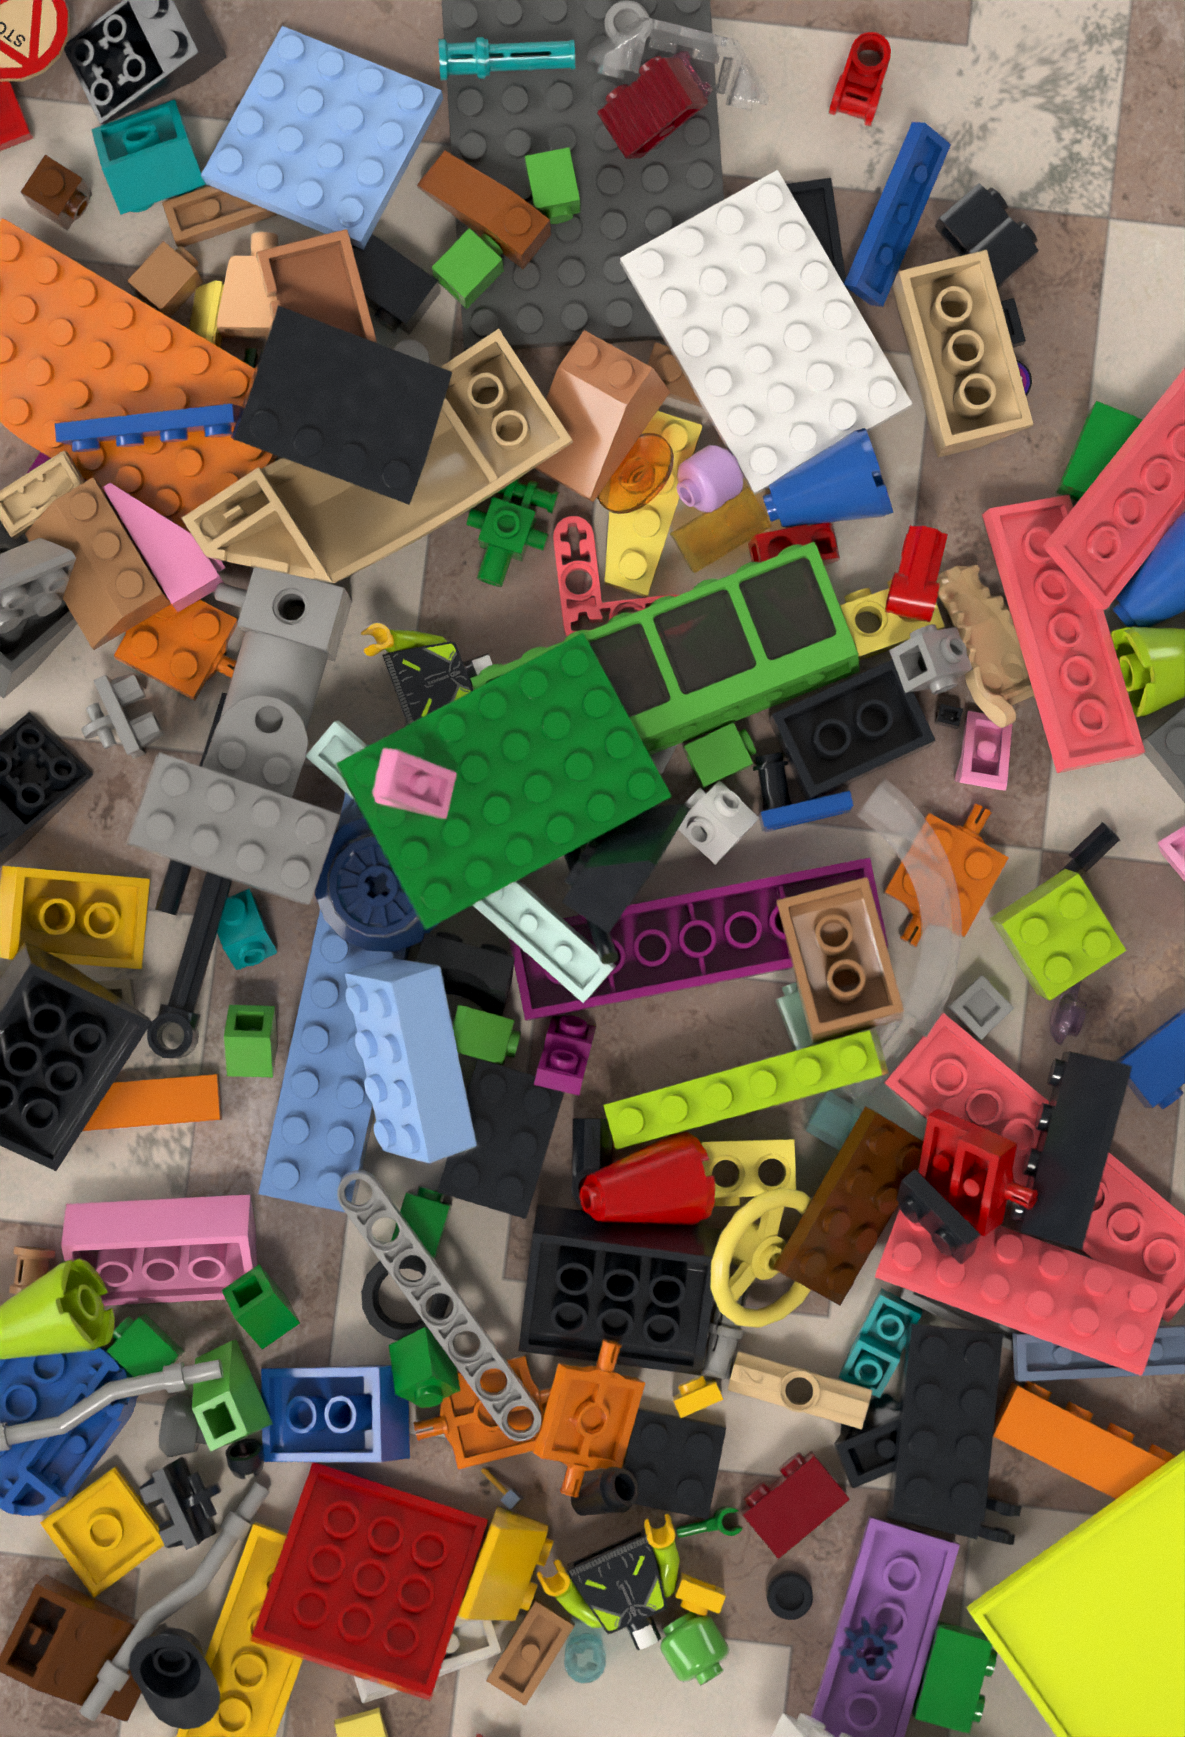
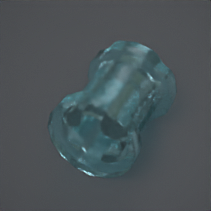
M583 1633L579 1636H574L566 1645L565 1670L569 1677L576 1682L591 1683L600 1678L604 1672L606 1652L601 1639L593 1634ZM586 1648L593 1650V1660L596 1663L587 1662L584 1667L578 1666V1656L574 1653L583 1654Z

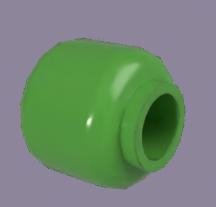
M690 1612L663 1629L666 1637L660 1643V1650L679 1681L688 1682L696 1678L701 1686L724 1672L720 1663L728 1656L729 1647L710 1616L701 1615L697 1617L696 1613Z

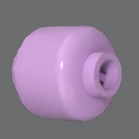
M708 445L679 465L677 473V493L680 499L687 506H694L701 512L707 513L714 512L742 492L744 476L738 465L737 458L733 456L728 448L723 449L717 445Z

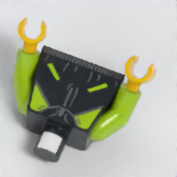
M374 623L361 632V635L373 636L377 644H371L363 649L367 656H375L384 649L389 652L382 656L407 725L473 691L470 678L479 675L484 668L493 665L488 653L463 662L456 642H448L442 636L414 630H389L381 623Z
M669 1514L664 1515L666 1524L661 1528H652L649 1519H646L644 1521V1530L568 1563L567 1572L560 1560L553 1561L558 1571L557 1574L547 1578L542 1575L541 1571L537 1572L538 1579L545 1593L555 1596L567 1612L591 1628L603 1627L607 1634H612L627 1627L636 1650L655 1644L662 1637L652 1615L668 1608L666 1598L671 1596L676 1590L680 1562L674 1540L675 1532L671 1516Z

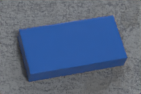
M850 791L762 811L759 814L762 831L766 833L846 814L852 810L854 805Z

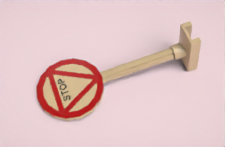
M0 0V81H26L45 73L61 57L70 36V12L65 0Z

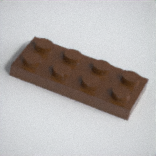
M865 1106L773 1269L841 1306L893 1212L899 1205L896 1198L902 1179L913 1170L917 1171L919 1169L924 1141Z

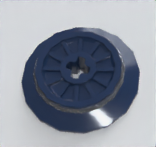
M364 817L345 824L333 835L315 888V897L324 920L343 940L367 951L395 952L422 941L424 934H429L438 924L427 930L424 929ZM385 874L388 877L385 885L390 889V893L384 891L376 895L372 891L375 883L370 878L371 876L377 878Z

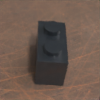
M371 234L364 250L352 246L367 305L376 311L373 316L384 327L392 332H396L400 328L410 335L440 294L439 281L378 237Z

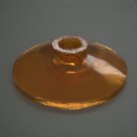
M655 433L641 434L597 496L600 504L612 513L626 514L636 511L652 501L663 489L672 472L674 453L670 443Z

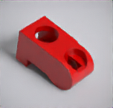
M820 523L809 526L806 524L755 534L748 543L752 562L761 563L777 557L782 550L789 546H804L815 542L824 566L840 560L832 523Z

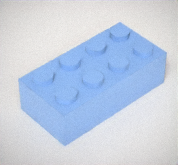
M392 958L345 973L348 986L346 1001L354 1014L357 1028L355 1043L364 1061L367 1076L365 1079V1090L373 1104L376 1118L374 1133L378 1143L382 1146V1151L432 1163L477 1146L440 966Z

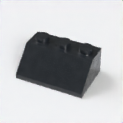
M684 804L652 807L591 840L564 880L571 888L562 902L609 933L658 864L690 808Z

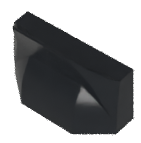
M887 1393L881 1395L880 1398L876 1397L869 1401L862 1429L841 1423L840 1435L835 1441L834 1446L852 1488L893 1472L900 1403Z

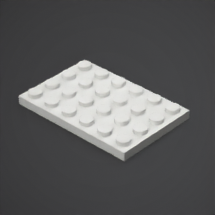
M778 170L620 258V264L725 447L737 458L744 480L754 496L769 488L768 485L853 431L865 428L869 432L912 407V401Z

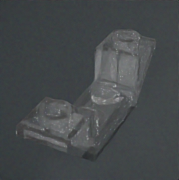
M641 17L588 52L587 61L599 63L597 73L621 79L624 78L625 70L638 73L647 37L651 38L649 44L651 48L671 53L676 52L677 45L694 49L692 58L718 64L720 56H724L716 85V93L728 96L726 105L752 111L754 102L763 105L768 104L769 95L739 41L653 18Z

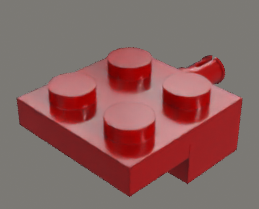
M938 1108L928 1114L918 1173L981 1236L985 1237L1003 1223L1007 1200L1020 1204L1029 1210L1033 1208L1037 1201L1038 1191L1014 1182L1013 1166L1018 1143Z

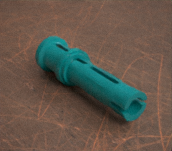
M477 37L475 42L447 43L446 39H438L440 80H447L449 75L476 74L478 79H485V76H490L491 71L575 69L574 40L489 44L488 39H484V37ZM550 55V56H536V57H511V56Z

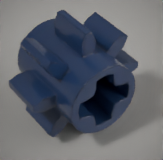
M862 1617L861 1627L855 1631L849 1627H844L843 1630L849 1638V1645L840 1646L838 1651L842 1656H853L848 1666L851 1674L857 1672L861 1667L867 1671L870 1679L873 1680L875 1678V1669L880 1668L882 1665L890 1670L893 1668L887 1655L888 1651L898 1649V1644L894 1640H883L888 1631L886 1623L879 1624L875 1629L870 1627L866 1617ZM872 1638L875 1646L880 1647L872 1649V1657L864 1658L861 1650L856 1649L864 1647V1639Z

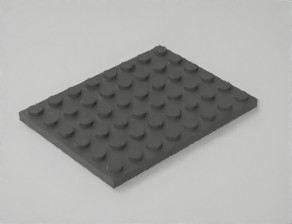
M441 0L443 33L447 43L475 42L477 37L488 39L489 44L574 40L575 69L491 71L490 76H485V79H478L476 74L449 75L447 79L452 155L512 190L533 206L526 173L525 156L569 147L580 198V213L573 214V218L567 222L550 224L551 236L524 269L520 268L504 254H501L500 257L503 259L504 271L468 309L461 305L464 351L497 329H500L512 349L573 346L584 330L607 343L663 340L661 333L620 264V258L724 200L710 0H630L642 5L647 11L650 20L647 39L639 47L630 50L614 46L608 40L605 33V17L608 10L614 4L625 0ZM550 55L511 56V57H536V56H550ZM656 56L680 58L684 62V66L689 70V74L693 76L694 81L698 84V88L703 92V96L708 100V104L642 158L626 159L598 116V110L608 104L605 98L612 90L623 84L630 86L632 82L636 81L641 76L638 70L650 59ZM455 217L458 240L469 227Z

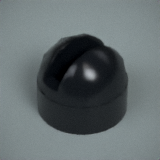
M243 1439L234 1442L226 1449L225 1455L228 1467L235 1477L245 1480V1475L254 1473L256 1477L262 1471L264 1453L259 1441Z

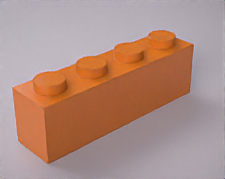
M1026 1381L1024 1387L1012 1382L995 1415L993 1437L1115 1499L1176 1457V1455L1151 1443L1148 1451L1133 1444L1132 1441L1135 1434L1110 1422L1107 1429H1104L1090 1422L1093 1413L1068 1401L1065 1409L1049 1401L1052 1392L1031 1381Z

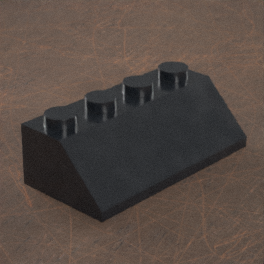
M1071 1051L1063 1052L1061 1060L1057 1058L1053 1060L1047 1084L1054 1087L1049 1104H1041L1035 1123V1129L1041 1131L1036 1149L1029 1148L1023 1166V1174L1029 1176L1026 1187L1038 1191L1037 1201L1030 1210L1013 1202L1010 1219L1016 1220L1014 1230L1075 1248H1083L1132 1066Z

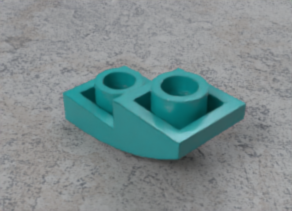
M881 1288L847 1355L838 1378L851 1384L872 1389L871 1394L880 1398L900 1361L901 1353L906 1345L908 1323H918L922 1315V1308Z

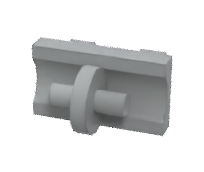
M132 673L113 680L104 675L93 680L109 715L104 716L99 703L86 707L92 722L81 729L84 737L88 739L99 736L104 749H108L117 744L111 732L115 728L128 756L131 755L133 759L145 755L144 747L155 742L164 733L152 711L134 720H131L125 706L146 697L137 675Z

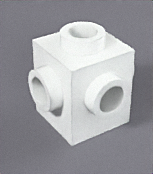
M719 781L707 793L699 788L685 802L684 805L689 807L690 810L678 830L692 845L697 847L716 865L757 822L759 817L741 801L738 795L730 791Z

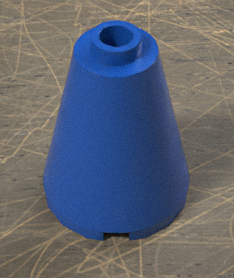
M865 428L853 431L768 485L771 493L763 496L771 522L780 519L783 528L806 524L812 525L885 517L894 513L873 446Z
M1185 512L1176 519L1154 550L1117 595L1116 599L1119 604L1112 609L1127 627H1134L1136 624L1138 627H1153L1185 611Z

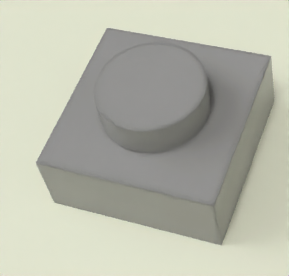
M983 975L979 976L948 1006L978 1040H982L1014 1009Z

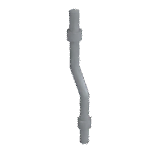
M221 1360L185 1366L183 1362L163 1366V1371L108 1382L60 1416L9 1426L7 1422L0 1423V1452L11 1450L12 1444L66 1434L116 1399L165 1389L168 1393L188 1390L189 1384L223 1378Z
M256 1481L254 1482L235 1512L230 1510L220 1525L223 1531L194 1575L143 1613L112 1661L107 1660L98 1673L97 1678L100 1680L79 1710L83 1716L91 1721L96 1720L114 1691H120L130 1677V1674L127 1672L129 1670L130 1652L135 1645L147 1636L152 1635L160 1623L208 1587L237 1541H244L253 1526L250 1523L270 1493L267 1488Z

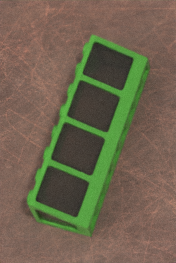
M815 542L804 546H789L782 550L777 557L761 563H747L738 568L734 574L719 580H704L698 583L693 590L676 597H661L655 600L650 607L636 613L618 614L611 618L607 624L593 630L573 632L563 642L548 648H533L524 653L522 658L505 665H490L484 668L479 675L470 679L475 690L571 638L584 633L649 755H652L860 672L858 651Z

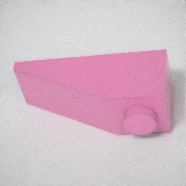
M112 483L102 487L177 612L215 591L218 584L224 583L218 573L225 569L224 564L221 560L207 558L191 533Z

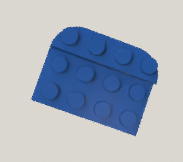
M103 1346L91 1351L0 1360V1423L7 1422L9 1426L60 1416L106 1383L133 1376ZM139 1395L114 1400L66 1434L12 1444L11 1450L1 1451L0 1509L12 1515L45 1516L63 1507L73 1497L129 1421Z

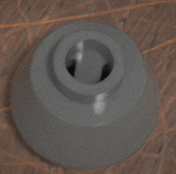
M178 1393L170 1397L166 1402L160 1425L159 1448L168 1457L197 1452L200 1444L207 1445L193 1413L192 1399Z

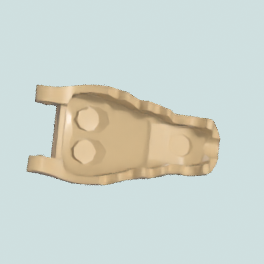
M977 565L955 566L938 575L937 583H940L938 597L949 613L953 628L957 627L960 638L966 646L967 656L973 670L964 675L975 703L995 725L1004 728L1016 720V712L1012 705L1032 696L1035 698L1011 613L1004 604L1001 595L992 597L988 587L982 585L978 577L980 568Z

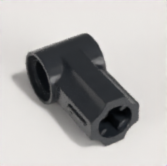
M572 1118L571 1190L573 1198L581 1205L579 1182L581 1179L612 1164V1134L608 1120L605 1118Z

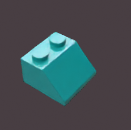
M175 99L91 129L102 171L120 215L128 212H143L151 208L156 202L170 197L182 196L205 185L201 177L199 163Z

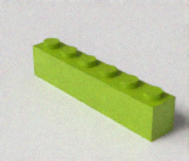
M872 1029L605 1104L604 1109L615 1149L617 1150L889 1074L877 1029Z

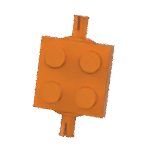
M202 600L194 602L179 612L170 604L127 630L114 657L129 667L196 701L206 681L214 676L217 671L232 678L236 660L226 656L228 642L237 627L238 619Z
M974 804L963 827L951 825L928 813L884 890V894L902 903L910 914L913 915L902 936H900L901 940L908 942L916 927L917 929L909 945L917 948V944L929 924L942 926L962 938L965 937L1009 857L989 847L979 836L987 819L992 814L988 809H984L975 823L983 806Z
M602 1340V1347L596 1366L582 1368L558 1363L533 1451L534 1454L542 1459L560 1461L567 1465L562 1487L560 1488V1492L567 1496L579 1497L585 1471L599 1468L607 1469L609 1467L621 1469L645 1387V1382L639 1378L621 1375L614 1371L622 1345L611 1340Z
M526 1355L507 1359L509 1365L537 1402L541 1411L542 1423L544 1408L547 1406L551 1388L539 1391L538 1386L531 1377ZM490 1368L481 1375L480 1383L486 1391L497 1393L506 1386L507 1377L503 1371L497 1368ZM460 1371L458 1372L460 1391L443 1399L440 1407V1416L413 1422L415 1431L433 1427L416 1432L418 1441L445 1434L446 1439L453 1447L458 1470L533 1451L539 1434L538 1431L533 1438L526 1441H515L507 1437ZM525 1406L514 1407L507 1415L508 1424L516 1430L529 1428L534 1420L532 1411Z

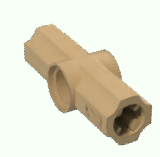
M741 1351L737 1353L727 1389L786 1407L793 1412H804L862 1429L872 1389L820 1375L806 1368H796ZM801 1377L807 1379L812 1384L813 1395L809 1400L796 1402L788 1396L787 1384L792 1379Z

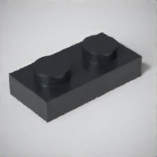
M913 1170L902 1179L896 1198L902 1213L911 1222H919L931 1234L932 1241L939 1251L947 1256L952 1255L960 1264L964 1263L974 1254L981 1234L916 1170Z

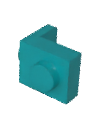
M250 888L228 897L217 934L222 948L234 968L241 970L247 966H254L261 963L264 959L277 953L276 946L266 929L256 899Z

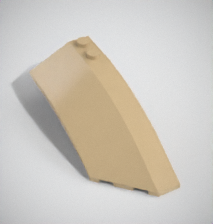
M497 329L440 367L451 371L452 376L426 462L410 505L282 458L262 469L256 468L182 517V520L207 558L336 583L416 542L462 515L572 444L573 440L500 329Z

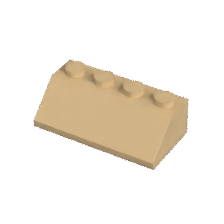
M987 250L899 271L892 288L937 457L979 448L1032 427L1033 420Z

